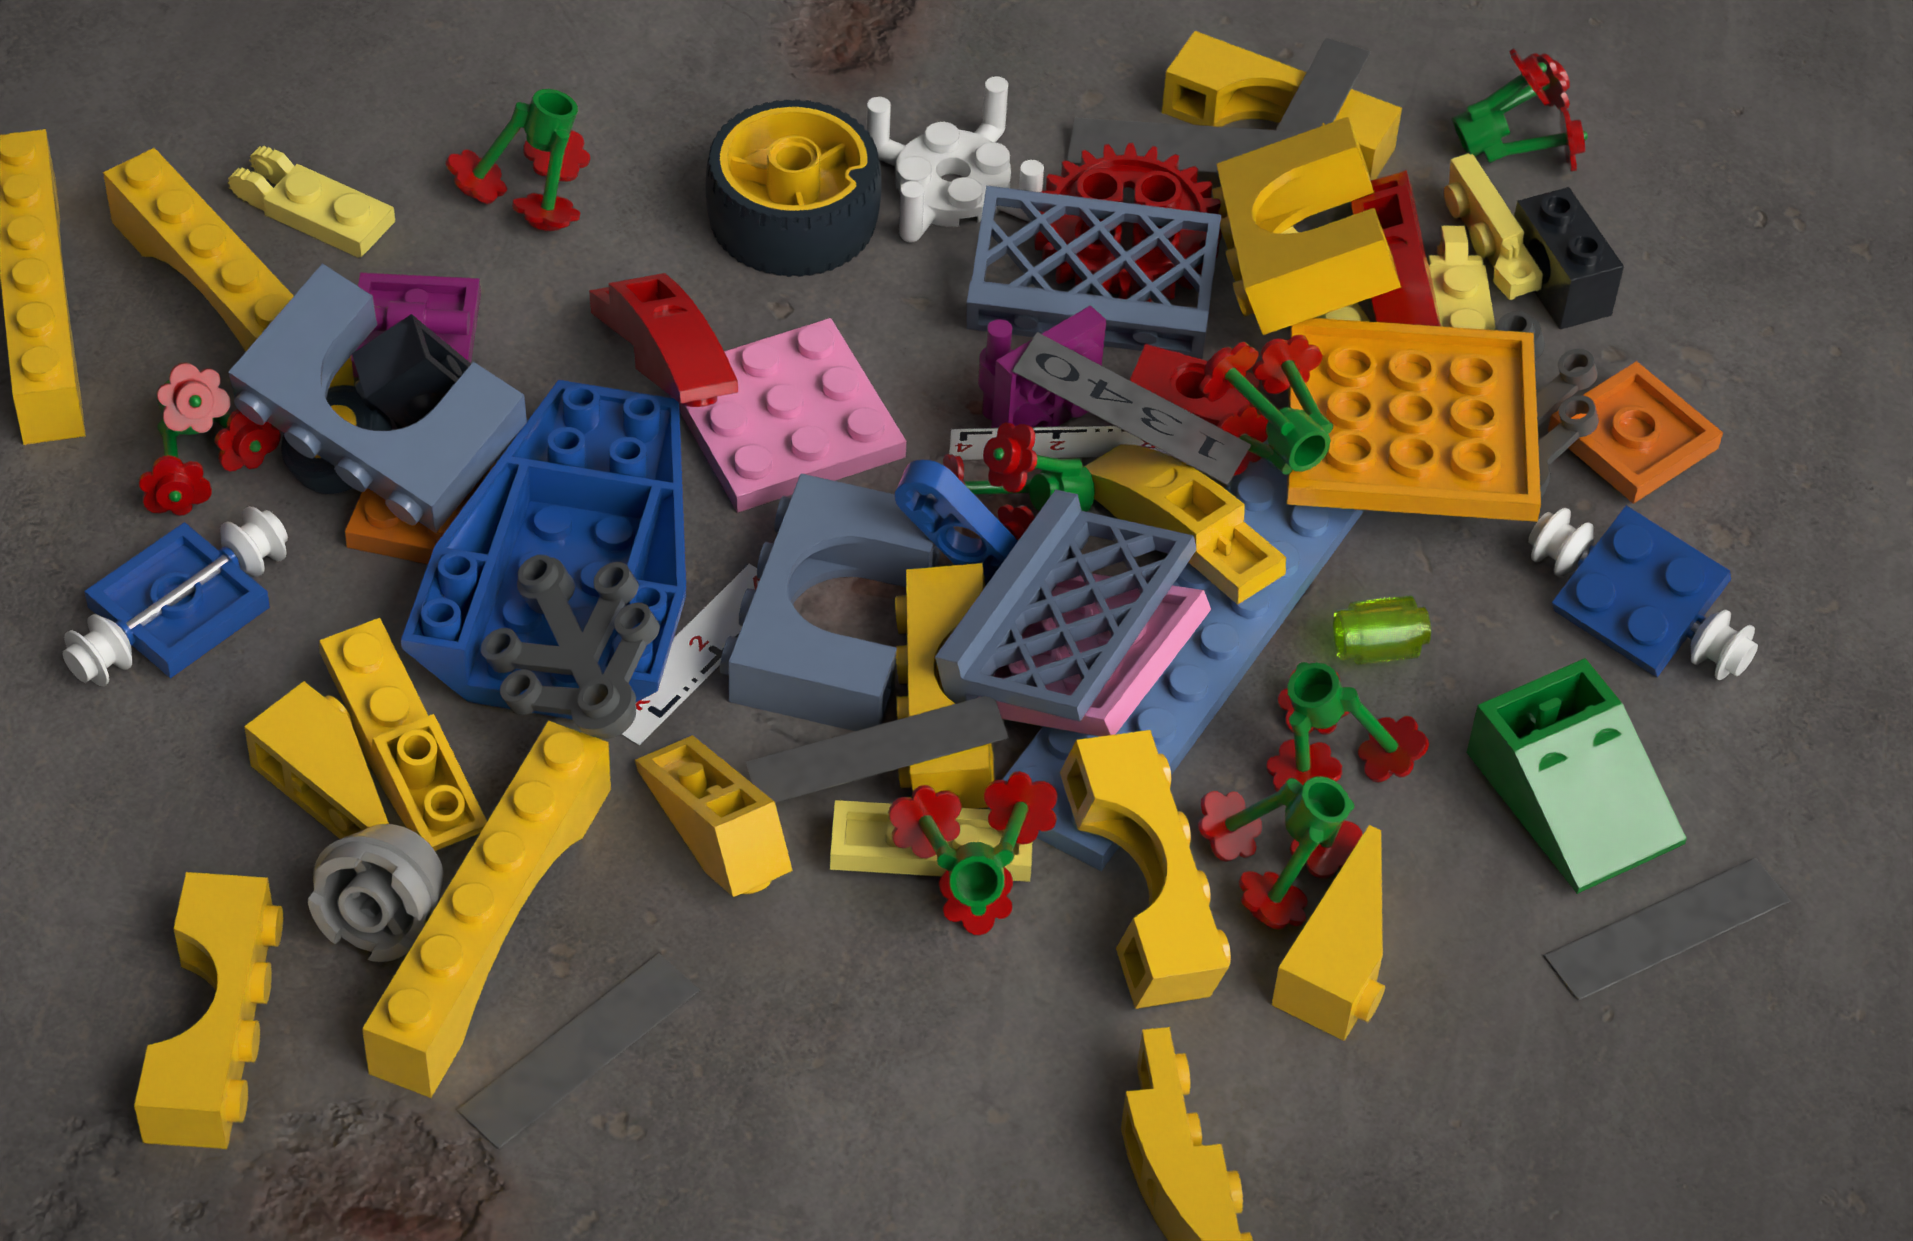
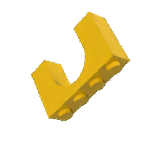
M1349 116L1216 164L1221 186L1212 189L1213 197L1220 199L1221 202L1220 210L1218 211L1222 217L1220 228L1228 248L1225 251L1227 260L1235 282H1233L1234 292L1243 316L1255 314L1263 335L1401 287L1393 257L1375 208L1308 231L1281 234L1311 215L1374 193L1368 169Z

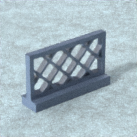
M986 185L972 281L969 284L967 297V329L987 331L991 321L1002 319L1011 324L1012 335L1034 337L1037 332L1042 334L1091 305L1106 319L1104 346L1142 351L1145 344L1203 359L1221 215ZM996 206L1022 209L1032 222L1008 237L994 221ZM1065 214L1080 216L1089 226L1090 230L1067 245L1050 224ZM1122 222L1138 223L1149 237L1126 252L1109 231ZM1181 229L1207 232L1205 246L1187 259L1168 240V238ZM1041 231L1057 252L1033 267L1017 246ZM991 237L998 242V245L990 249ZM1097 239H1100L1116 259L1095 274H1092L1076 254ZM1158 246L1175 267L1152 282L1134 261ZM1005 254H1008L1024 273L1010 284L985 282L987 267ZM1066 261L1083 282L1068 292L1053 290L1042 277ZM1203 263L1200 277L1194 268ZM1125 268L1142 290L1128 299L1113 298L1101 284ZM1184 276L1199 293L1197 308L1171 305L1160 291ZM1031 284H1033L1036 288L1028 287V286L1031 285ZM1092 291L1094 295H1089L1087 293Z
M1055 489L935 656L944 694L955 704L987 696L999 702L1080 722L1197 550L1194 535L1081 511L1078 494ZM1089 536L1113 540L1115 543L1083 555L1081 553V550L1088 542ZM1154 550L1168 553L1165 559L1142 567H1138L1134 557ZM1122 561L1125 562L1129 570L1098 582L1095 581L1091 573L1092 571ZM1080 575L1086 586L1056 596L1052 595V591L1058 583ZM1138 588L1140 596L1135 602L1109 609L1105 599ZM1092 603L1096 604L1100 612L1099 614L1066 624L1062 616L1063 613ZM1051 617L1057 627L1025 639L1022 638V634L1030 624ZM1106 631L1110 632L1112 637L1107 644L1080 653L1075 643L1076 641ZM1064 645L1066 646L1070 657L1036 668L1032 656ZM1020 660L1023 661L1027 670L1005 679L993 677L999 667ZM1077 674L1082 679L1072 695L1050 691L1045 687L1047 684Z

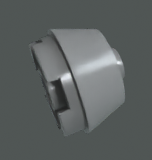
M394 824L375 825L329 844L320 853L313 871L314 891L308 897L309 910L318 928L335 945L342 937L357 948L371 951L372 954L367 960L375 962L395 960L409 952L440 901L444 883L443 867L431 845L414 831Z

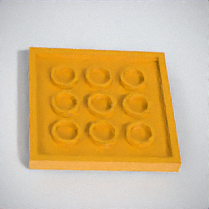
M1311 318L1291 325L1290 338L1295 335H1304L1309 345L1317 346L1322 352V362L1314 370L1309 371L1310 378L1306 386L1320 412L1333 424V429L1329 433L1331 440L1329 450L1319 464L1310 470L1303 472L1292 470L1291 473L1287 474V505L1538 522L1541 507L1534 333ZM1290 385L1289 407L1303 410Z

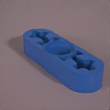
M916 460L906 466L895 491V501L898 507L954 565L982 563L985 584L987 585L1018 540L959 478L944 465L931 460ZM953 527L967 528L978 534L980 539L964 536Z

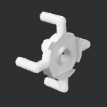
M995 76L986 80L983 122L975 132L958 130L955 125L948 122H937L928 126L925 134L913 139L906 146L889 139L891 108L889 100L884 97H874L868 101L867 131L877 147L879 160L896 166V189L898 188L901 194L899 234L904 241L909 243L916 242L931 224L955 227L959 226V219L978 216L977 223H979L982 217L986 185L1010 188V154L1004 145L996 143L1003 134L1006 124L1008 82L1004 78ZM1027 160L1021 164L1019 190L1042 191L1044 174L1042 163L1036 160ZM947 174L962 176L954 179L952 182L941 178V176ZM996 206L995 215L1001 210L1022 220L1031 221L1022 209Z

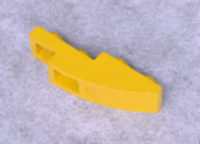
M1120 444L1084 466L1089 470L1093 478L1094 499L1116 518L1194 535L1197 550L1188 563L1237 605L1286 574V557L1244 522L1245 504L1221 485L1186 463L1154 449L1139 445Z
M381 618L319 640V653L345 704V708L351 716L352 726L360 748L405 826L424 838L435 851L481 833L487 820L435 715L428 716Z
M1170 1027L1142 1029L1137 1062L1141 1090L1126 1091L1121 1132L1130 1166L1140 1192L1156 1224L1168 1241H1253L1250 1232L1240 1233L1236 1213H1242L1243 1194L1238 1171H1227L1222 1144L1202 1146L1199 1116L1197 1112L1187 1113L1183 1095H1189L1190 1072L1186 1054H1175Z

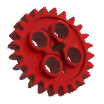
M1128 143L1124 155H1116L1113 148L1106 144L1103 149V158L1096 159L1087 150L1081 151V166L1079 167L1072 162L1064 160L1062 162L1061 176L1048 174L1046 177V190L1041 191L1043 193L1123 202V190L1126 187H1130L1134 190V204L1211 214H1219L1218 211L1221 205L1220 199L1211 198L1212 183L1210 181L1197 183L1198 168L1196 166L1179 171V155L1174 154L1164 162L1157 160L1158 150L1155 146H1152L1145 156H1137L1133 143ZM1065 214L1050 224L1067 245L1090 230L1083 219L1075 215ZM1122 223L1109 231L1120 245ZM1133 223L1132 248L1149 237L1138 223ZM1221 228L1219 229L1216 258L1218 257L1219 242L1222 237ZM1181 229L1168 238V240L1187 259L1205 246L1207 232ZM1041 231L1034 235L1035 250L1043 251L1042 261L1057 252ZM1097 239L1076 254L1092 274H1095L1116 259L1100 239ZM1158 246L1134 261L1152 282L1175 267ZM1066 261L1056 267V282L1059 284L1075 278V287L1083 282ZM1203 263L1194 268L1198 274H1202ZM1125 268L1101 284L1109 294H1118L1120 299H1128L1131 295L1142 290ZM1182 276L1160 292L1167 299L1172 300L1175 295V283L1190 290L1194 287Z

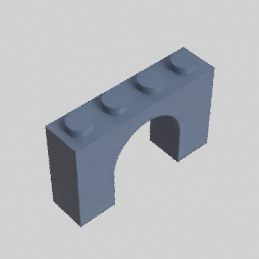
M322 263L228 372L235 398L234 404L244 416L254 423L263 425L267 421L284 432V437L288 443L302 455L308 458H314L318 455L334 465L338 476L352 488L361 492L368 488L385 499L389 510L405 523L416 525L417 522H420L437 533L527 423L525 396L473 362L438 405L417 423L392 431H373L347 422L328 404L326 400L328 389L339 369L377 326L373 296Z
M801 473L792 497L783 495L779 502L774 526L775 532L778 533L774 543L766 541L763 544L757 565V578L760 581L756 590L747 588L744 593L739 612V625L742 628L738 638L729 636L726 640L721 657L720 673L729 675V702L847 730L859 731L881 725L884 721L895 689L897 648L822 630L805 620L797 612L793 604L810 587L839 577H860L906 587V569L937 567L942 551L902 512L896 504L895 494Z

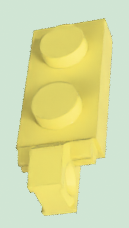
M1467 153L1451 159L1449 185L1444 187L1446 205L1451 215L1456 219L1461 217L1469 229L1471 243L1476 254L1481 256L1482 259L1487 257L1494 267V284L1509 300L1534 290H1540L1543 273L1523 244L1524 231L1475 156Z
M1441 226L1440 245L1437 246V255H1428V265L1431 271L1441 327L1494 330L1495 321L1486 266L1483 265L1482 257L1468 256V239L1465 226Z

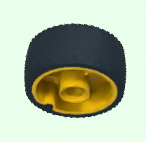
M787 99L784 101L776 100L770 103L765 102L762 105H755L750 109L747 108L742 113L736 114L734 118L729 119L727 124H724L720 131L718 130L716 138L713 139L706 167V204L713 235L717 238L719 245H722L723 250L728 252L732 258H736L738 262L744 263L749 268L752 267L766 274L772 273L776 274V276L786 275L787 277L812 276L817 273L822 274L828 270L832 271L834 268L841 267L844 263L850 262L870 242L874 234L880 209L881 169L874 140L870 137V133L865 130L864 126L858 123V120L850 117L846 112L843 113L838 108L835 109L830 105H823L820 102Z

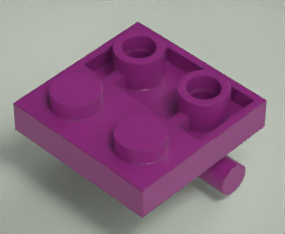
M360 273L358 287L373 296L377 326L356 351L412 314L471 363L481 299L480 278ZM351 355L353 377L359 378L353 356Z
M1091 305L1042 333V335L1102 366L1106 319ZM996 319L989 323L987 344L979 357L978 386L983 391L982 413L987 419L992 420L991 428H999L1005 422L1012 423L1015 426L1026 424L1031 427H1058L1069 419L1081 417L1088 412L1014 373V367L1032 340L1012 350L1011 324L1002 319Z

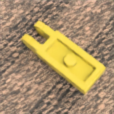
M259 146L250 156L251 159L249 161L255 172H250L249 169L246 170L242 167L241 169L238 168L228 178L229 188L232 189L233 194H236L238 199H242L243 202L247 201L250 205L265 211V216L357 258L362 257L395 222L393 206L302 165L296 164L294 166L284 153L277 150L273 151L270 147ZM266 179H269L276 186L273 188Z

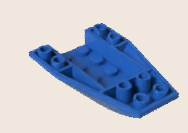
M558 380L434 546L401 638V648L467 702L510 709L500 694V687L508 675L521 669H514L506 673L494 671L481 653V644L485 637L496 629L509 628L516 633L521 642L559 646L545 615L534 612L518 591V571L521 565L535 555H547L562 562L575 583L573 596L568 603L583 631L600 598L593 583L595 575L603 566L609 563L622 562L628 566L639 584L637 594L625 606L632 603L646 604L660 625L657 637L646 646L629 681V685L635 692L636 702L658 692L686 599L679 402L669 397ZM615 627L598 660L603 673L622 640ZM532 671L543 686L579 688L574 675ZM540 711L532 712L537 714L572 719V715Z

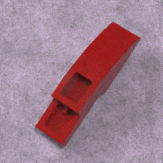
M1406 170L1371 180L1374 193L1351 201L1353 215L1375 208L1401 285L1398 289L1371 298L1376 321L1382 323L1441 326L1431 271L1424 251L1413 189L1408 172Z
M666 273L608 283L609 287L589 290L591 313L634 345L636 370L680 404L688 407H704L716 403L717 396L738 393V380L714 331L690 296Z

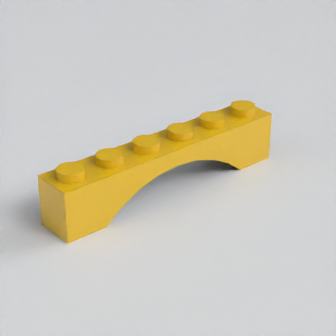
M46 129L0 135V279L12 395L23 445L85 437L81 391L63 269L56 179Z
M155 148L103 172L111 220L115 227L143 257L159 259L183 274L220 314L246 352L294 295ZM351 356L336 373L329 388L340 385L354 386Z
M551 721L547 722L363 1026L362 1031L369 1075L432 1098L464 1042L487 976L522 906L553 862L567 848L584 837L611 790L609 742Z

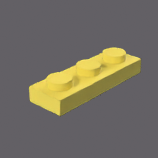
M835 800L830 870L942 876L947 871L938 865L937 855L930 858H921L915 855L911 847L899 848L894 844L892 832L895 826H893L888 816L891 803ZM961 808V812L956 818L960 825V834L956 839L946 842L950 848L955 850L970 842H982L994 848L999 844L1004 830H996L989 825L988 815L990 809ZM1032 842L1029 844L1015 843L1013 849L1014 859L1005 868L1011 873L1013 881L1030 882Z

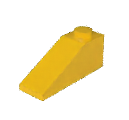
M303 681L244 726L251 767L339 839L375 825L389 824L354 732L351 716L343 704L335 697L330 695L323 697Z
M693 735L635 759L637 771L705 873L732 897L759 892L768 887L772 880L793 871L775 801Z
M1371 825L1368 826L1278 967L1272 999V1006L1343 1041L1347 1038L1358 1018L1365 1022L1370 1021L1385 990V985L1377 982L1383 956L1381 830Z

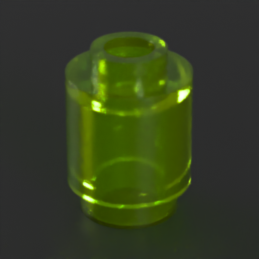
M1411 595L1350 602L1348 609L1335 610L1333 635L1336 651L1340 660L1353 659L1357 665L1419 658L1422 645L1429 644L1431 640V624L1428 611L1425 607H1418Z

